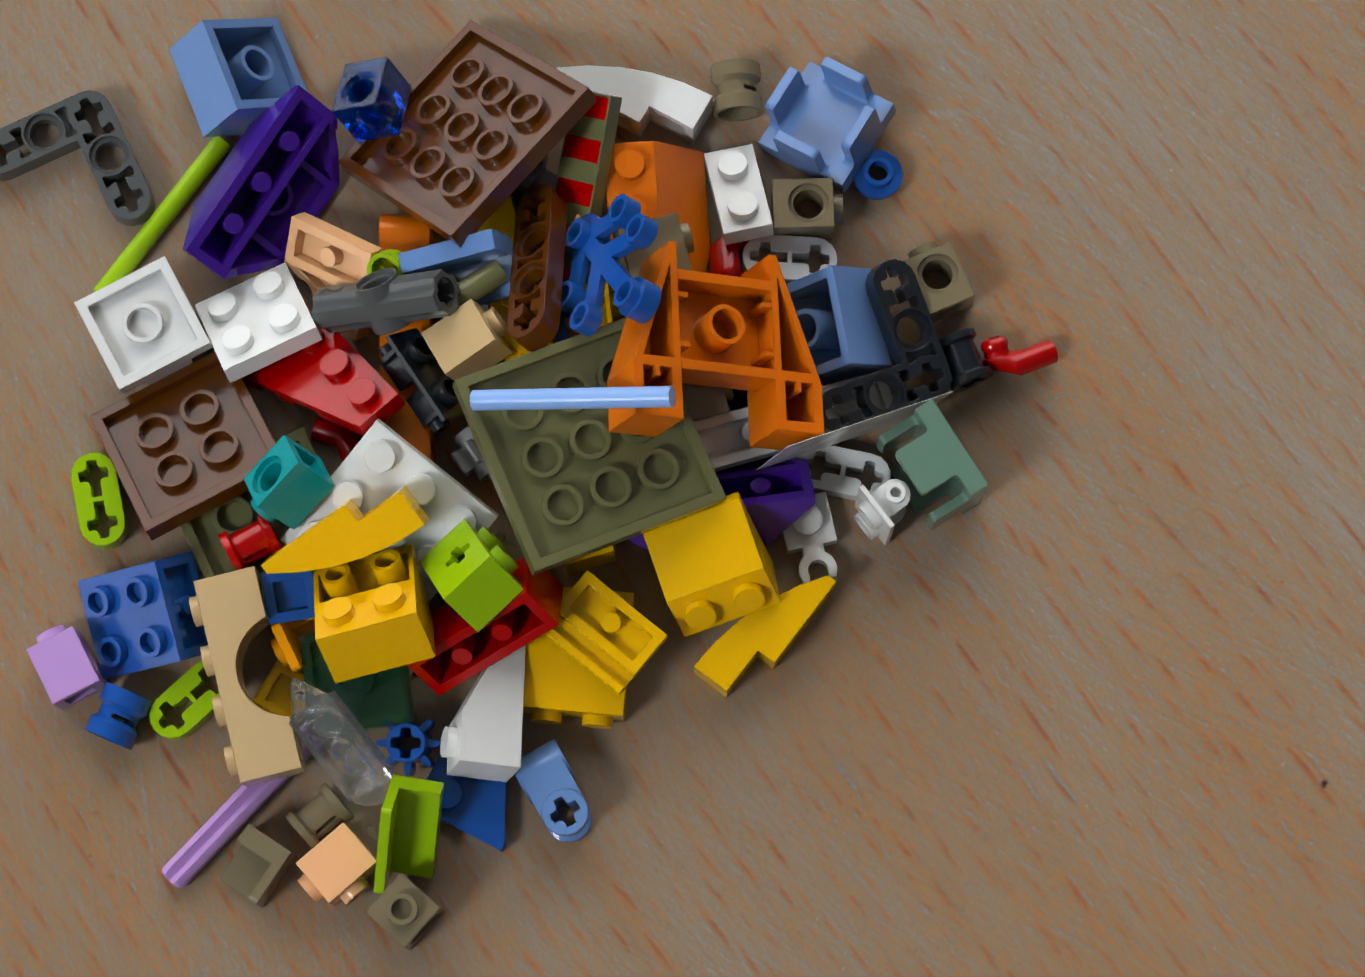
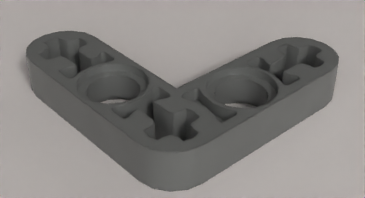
M90 90L77 93L0 128V146L6 152H10L6 155L8 163L0 167V181L14 179L81 148L105 202L117 221L127 226H137L146 222L153 214L155 201L151 189L114 109L101 93ZM91 105L96 111H101L97 114V118L105 134L97 138L88 121L81 120L85 117L84 108ZM45 124H52L58 127L59 137L55 144L47 148L34 145L33 134L38 127ZM21 135L24 144L31 152V155L26 157L20 149H17L20 145L15 138ZM111 146L122 149L125 155L124 161L117 169L104 170L98 166V156L102 150ZM126 179L129 188L136 197L143 195V197L137 200L139 208L133 212H130L126 206L118 207L125 202V199L117 182H121Z

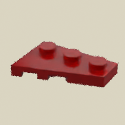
M323 328L318 329L322 338L321 341L242 377L249 386L261 391L264 388L278 394L281 400L296 406L298 403L312 409L320 417L362 436L366 434L378 418L385 422L405 405L400 395L339 332L329 333Z

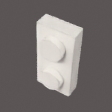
M753 144L704 153L705 167L724 244L728 245L774 235L773 222Z

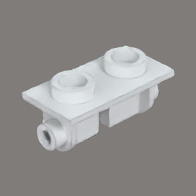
M891 479L871 493L864 485L859 487L854 506L858 513L854 515V519L869 539L873 540L878 536L885 546L889 544L895 524L904 517L906 505L910 500L911 493L908 485L902 480Z

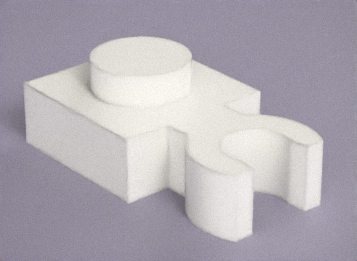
M825 491L816 493L815 504L782 533L787 554L802 551L803 558L798 569L799 580L802 584L810 582L808 569L816 563L824 565L828 575L836 580L837 576L836 561L824 550V546L837 544L836 532Z

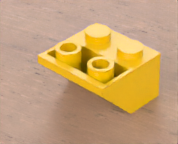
M412 544L395 549L382 550L376 554L338 566L313 570L315 640L335 684L436 657L433 620L416 552Z

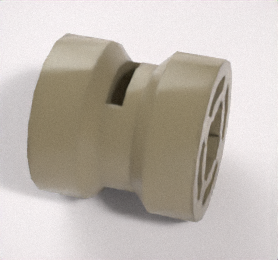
M743 58L728 59L716 62L711 66V82L717 87L718 95L713 99V116L716 119L722 121H745L762 115V97L756 92V85L761 79L760 64L757 61Z

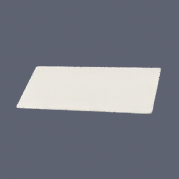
M953 391L789 445L757 470L902 422L912 416L914 410L931 399L937 404Z

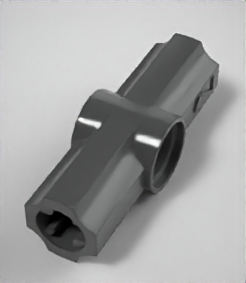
M384 268L374 271L354 283L321 287L312 296L313 309L311 316L318 329H326L329 333L371 327L374 334L387 335L401 330L412 321L451 316L459 307L458 293L460 288L454 275L447 274L442 269L398 276L396 269Z

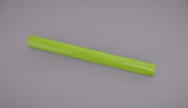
M217 136L210 140L95 286L94 292L131 274L230 149L231 146L224 139Z

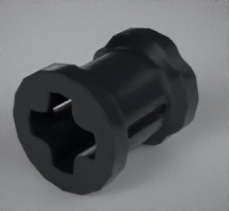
M974 328L961 329L939 339L951 371L952 381L950 389L953 392L974 387L994 374L990 366L984 365L973 340L976 337Z

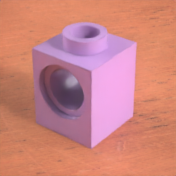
M64 625L50 628L36 637L38 644L26 649L52 704L61 710L102 691L106 683L83 634L74 626L67 629Z

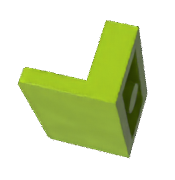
M392 775L380 814L374 893L382 894L386 890L391 872L432 879L437 859L444 791L443 782Z

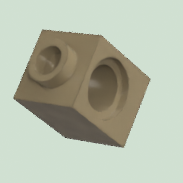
M833 178L772 179L771 196L774 235L818 237L832 240L834 224H843V194H833ZM802 201H812L820 207L821 213L814 218L807 219L799 216L795 212L794 207Z
M951 241L938 247L936 242H928L908 253L909 259L904 260V262L912 268L916 275L933 323L972 307L975 293ZM938 270L948 277L949 285L942 289H933L926 285L922 276L928 271Z
M402 873L398 875L366 911L372 919L408 950L413 948L445 912Z

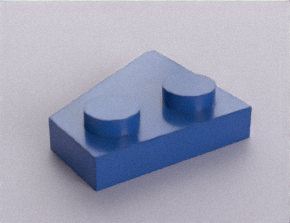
M440 754L427 780L444 783L441 821L503 852L506 846L507 783L447 775V758L441 757Z

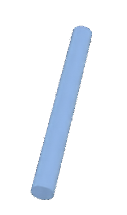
M673 386L472 390L470 394V406L473 411L674 407L676 402V392Z

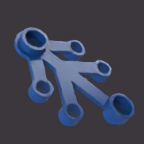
M620 194L613 200L606 216L601 218L593 213L586 214L582 218L574 220L566 232L565 244L567 246V255L572 259L569 280L562 284L561 311L570 315V328L587 337L592 336L602 322L603 311L601 307L606 281L615 291L613 301L615 306L619 307L620 314L639 324L646 323L652 318L661 301V289L658 285L642 277H635L633 279L618 261V259L638 248H648L658 232V223L640 213V202L625 194ZM620 228L625 230L624 234L610 241L612 233ZM589 263H591L590 274H589V280H588L587 291H586V289H584V287H585V282H586V277H587V272H588Z

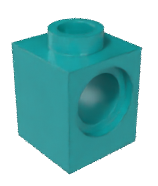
M285 435L280 438L244 478L253 498L250 501L253 509L265 520L273 523L277 519L294 530L335 487L321 458Z

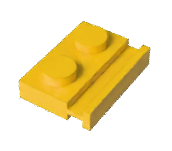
M588 570L562 599L559 625L545 633L547 637L619 696L668 638L667 634Z

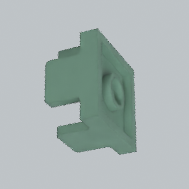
M933 399L916 408L912 416L878 437L876 446L881 454L911 436L914 438L913 441L897 450L895 457L899 464L891 469L892 479L902 480L908 485L911 493L908 504L914 512L922 511L946 495H950L953 498L928 514L926 523L931 530L961 512L963 514L981 503L989 484Z

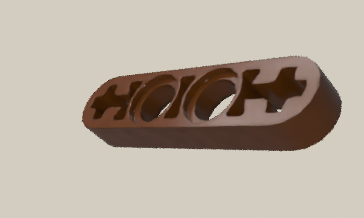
M548 184L536 185L522 196L516 209L507 331L523 348L531 352L546 347L556 336L560 325L567 202ZM543 243V245L537 250V252H535L539 245ZM540 280H542V281L540 282V284L531 292V290L533 289V287H534Z

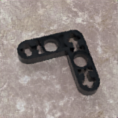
M892 259L875 266L867 275L865 283L867 295L891 357L893 367L823 392L824 434L945 394L950 388L952 377L948 362L916 275L912 268L904 261ZM887 274L890 278L898 276L901 282V286L895 289V294L892 290L884 291L881 286V281L887 278ZM907 300L909 301L911 307L901 309L891 315L890 307ZM901 318L913 319L918 324L920 337L916 344H905L898 337L897 325ZM922 369L924 372L933 371L936 381L930 383L929 387L922 385L906 391L904 381L920 376ZM876 381L886 383L892 390L893 400L887 409L877 408L870 400V387ZM856 399L859 409L843 414L840 417L841 425L837 418L828 419L825 410L832 407V401L835 405H841Z

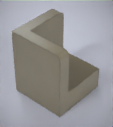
M247 824L237 839V842L242 845L222 873L221 880L248 898V900L263 908L297 858V855L252 825Z

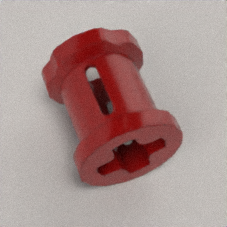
M258 515L257 521L231 534L226 531L218 534L235 571L244 569L246 566L283 548L272 523Z

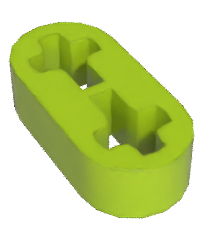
M87 453L74 463L71 470V483L79 526L83 537L94 547L101 550H111L120 546L126 540L129 533V519L122 482L112 461L106 455ZM94 465H98L103 472H108V477H104L100 481L102 496L97 497L93 486L89 482H83V477L91 475V467ZM100 506L105 507V512L111 520L117 521V525L109 530L110 536L103 538L98 531L92 530V526L100 523L98 510Z
M202 660L191 667L151 705L149 713L150 724L154 731L165 739L172 741L184 740L215 714L212 697L220 695L219 693L216 694L214 691L208 690L198 699L194 696L206 684L202 678L205 673ZM189 700L193 703L181 715L185 721L181 728L178 729L172 724L166 728L163 727L162 724L167 719L163 711L167 706L171 705L175 709H179Z

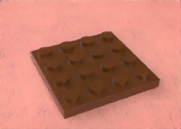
M470 20L339 160V164L347 174L461 248L468 235L479 230L484 222L514 192L534 168L546 158L548 153L581 120L598 99L586 85Z

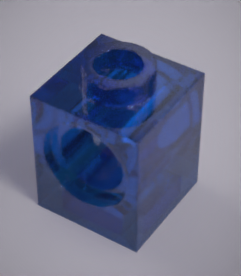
M388 57L345 64L332 112L356 141L399 135L412 87Z

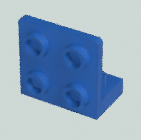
M192 551L94 576L78 582L98 664L104 679L200 656V647L208 645L204 625L195 626L189 605V597L196 596L193 581L200 580Z

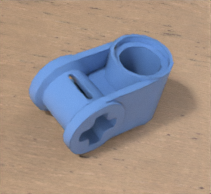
M555 739L522 756L521 768L515 773V776L529 802L535 805L548 831L555 839L561 842L573 843L581 840L591 828L592 816L586 800L574 781L576 778ZM566 805L571 811H576L574 813L576 823L569 827L563 821H558L560 819L558 810Z

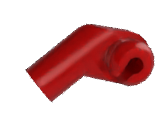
M721 235L709 250L710 272L741 277L745 271L740 269L739 252L749 240L725 245Z
M999 335L984 339L981 343V350L984 353L982 361L985 366H990L994 371L1021 376L1058 361L1057 349L1050 340H1045L1021 350H1009L1007 338Z

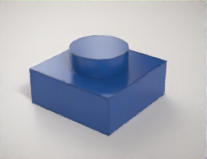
M313 570L267 574L263 571L260 574L269 625L315 618Z

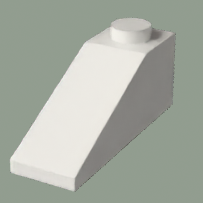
M526 645L481 671L449 726L444 727L441 736L440 754L441 757L447 758V775L507 782L521 768Z

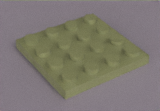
M626 318L599 327L592 336L587 337L579 334L456 379L453 382L454 392L532 576L724 502L726 499V495L684 399V419L657 437L609 432L608 409L473 411L471 409L470 394L472 390L607 387V380Z

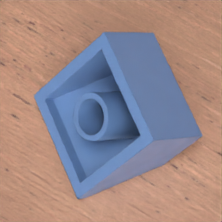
M278 18L201 20L169 49L203 137L243 135L256 118L295 85H299L306 90Z
M831 265L786 284L822 385L844 381L891 366L889 352L866 291V278L871 271L869 268Z

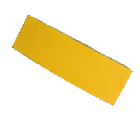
M406 486L400 488L364 515L352 499H350L270 556L261 566L267 574L299 573L338 566L367 557L399 542L423 527L429 518Z
M827 575L801 584L780 594L781 603L746 615L715 641L694 665V674L727 697L756 658H759L774 669L833 592L836 581Z

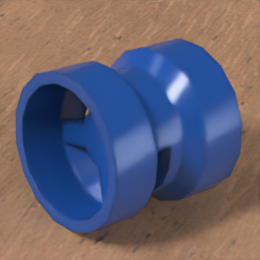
M106 682L99 696L102 704L97 713L90 715L84 730L132 750L138 737L136 727L139 720L147 717L153 703L137 694ZM112 714L124 719L123 723L111 718Z

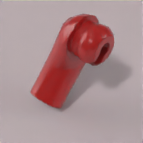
M320 416L316 419L311 439L336 447L342 461L345 460L363 437Z

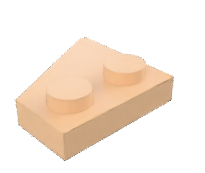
M302 212L291 217L284 262L299 279L304 280L309 285L314 295L321 287L354 283L368 275L367 265L369 260L375 254L383 251V248L306 212ZM369 328L345 332L350 338L358 340L368 335Z

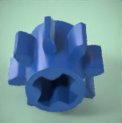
M413 711L406 712L405 723L403 724L387 719L385 723L391 731L387 739L376 741V745L387 747L390 754L384 765L391 768L399 762H404V772L407 776H414L416 763L421 762L423 765L433 768L435 762L430 755L433 748H439L441 743L440 740L433 739L430 733L435 727L436 722L429 719L424 721L421 726L416 725L417 717ZM410 730L413 737L420 738L421 740L420 748L412 749L411 755L408 750L400 748V740L409 738Z

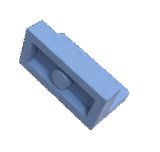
M488 229L469 234L461 248L451 240L398 254L402 274L442 269L445 273L455 274L459 281L495 259L505 272L508 281L475 302L482 306L509 299L513 256L512 241L509 235L494 229Z

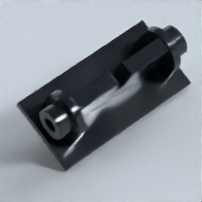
M417 328L388 335L385 338L388 343L378 350L382 357L379 363L384 367L400 392L408 389L413 383L418 390L406 399L407 403L422 423L424 429L430 428L434 435L441 433L451 425L450 419L464 415L452 387L454 380L444 374Z

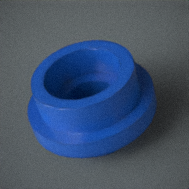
M873 150L853 179L854 185L863 196L869 199L883 200L889 198L897 192L901 185L903 177L901 164L891 153L883 150ZM882 167L887 172V177L880 181L872 179L868 173L871 168Z

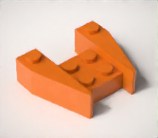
M668 241L642 262L638 277H642L660 287L661 301L655 314L646 323L639 324L626 317L607 380V387L673 386L676 392V402L674 407L610 408L608 409L609 432L651 437L659 436L684 419L682 383L746 390L750 447L783 450L789 445L824 434L822 384L776 255L769 254L744 272L741 277L677 269L676 242Z

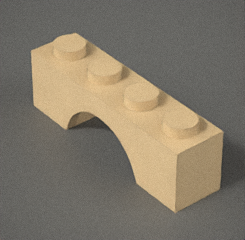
M255 566L193 581L196 596L189 597L190 610L195 626L204 625L208 645L200 647L204 669L208 677L215 675L220 694L212 697L215 717L219 727L227 725L231 745L224 747L227 769L230 777L239 776L240 783L246 787L308 772L296 721L289 716L272 714L259 708L253 702L245 687L243 679L245 654L253 639L269 625L261 573Z

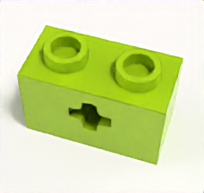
M463 519L419 562L442 598L468 624L479 632L524 588L513 574L519 566L504 550L505 546L486 526H483L477 532Z

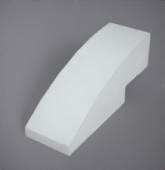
M590 65L557 68L559 71L589 87L591 91L622 97L618 126L639 137L642 136L651 121L693 144L712 112V95L684 82L652 72L623 67Z

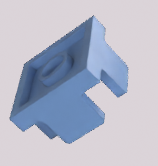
M826 56L820 66L809 62L802 74L793 67L788 68L765 105L770 118V124L758 143L762 151L814 178H833V187L845 193L895 115L896 109L894 103L872 92L868 78L865 75Z

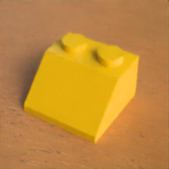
M739 492L727 495L724 502L643 533L666 602L685 637L781 603L773 561Z

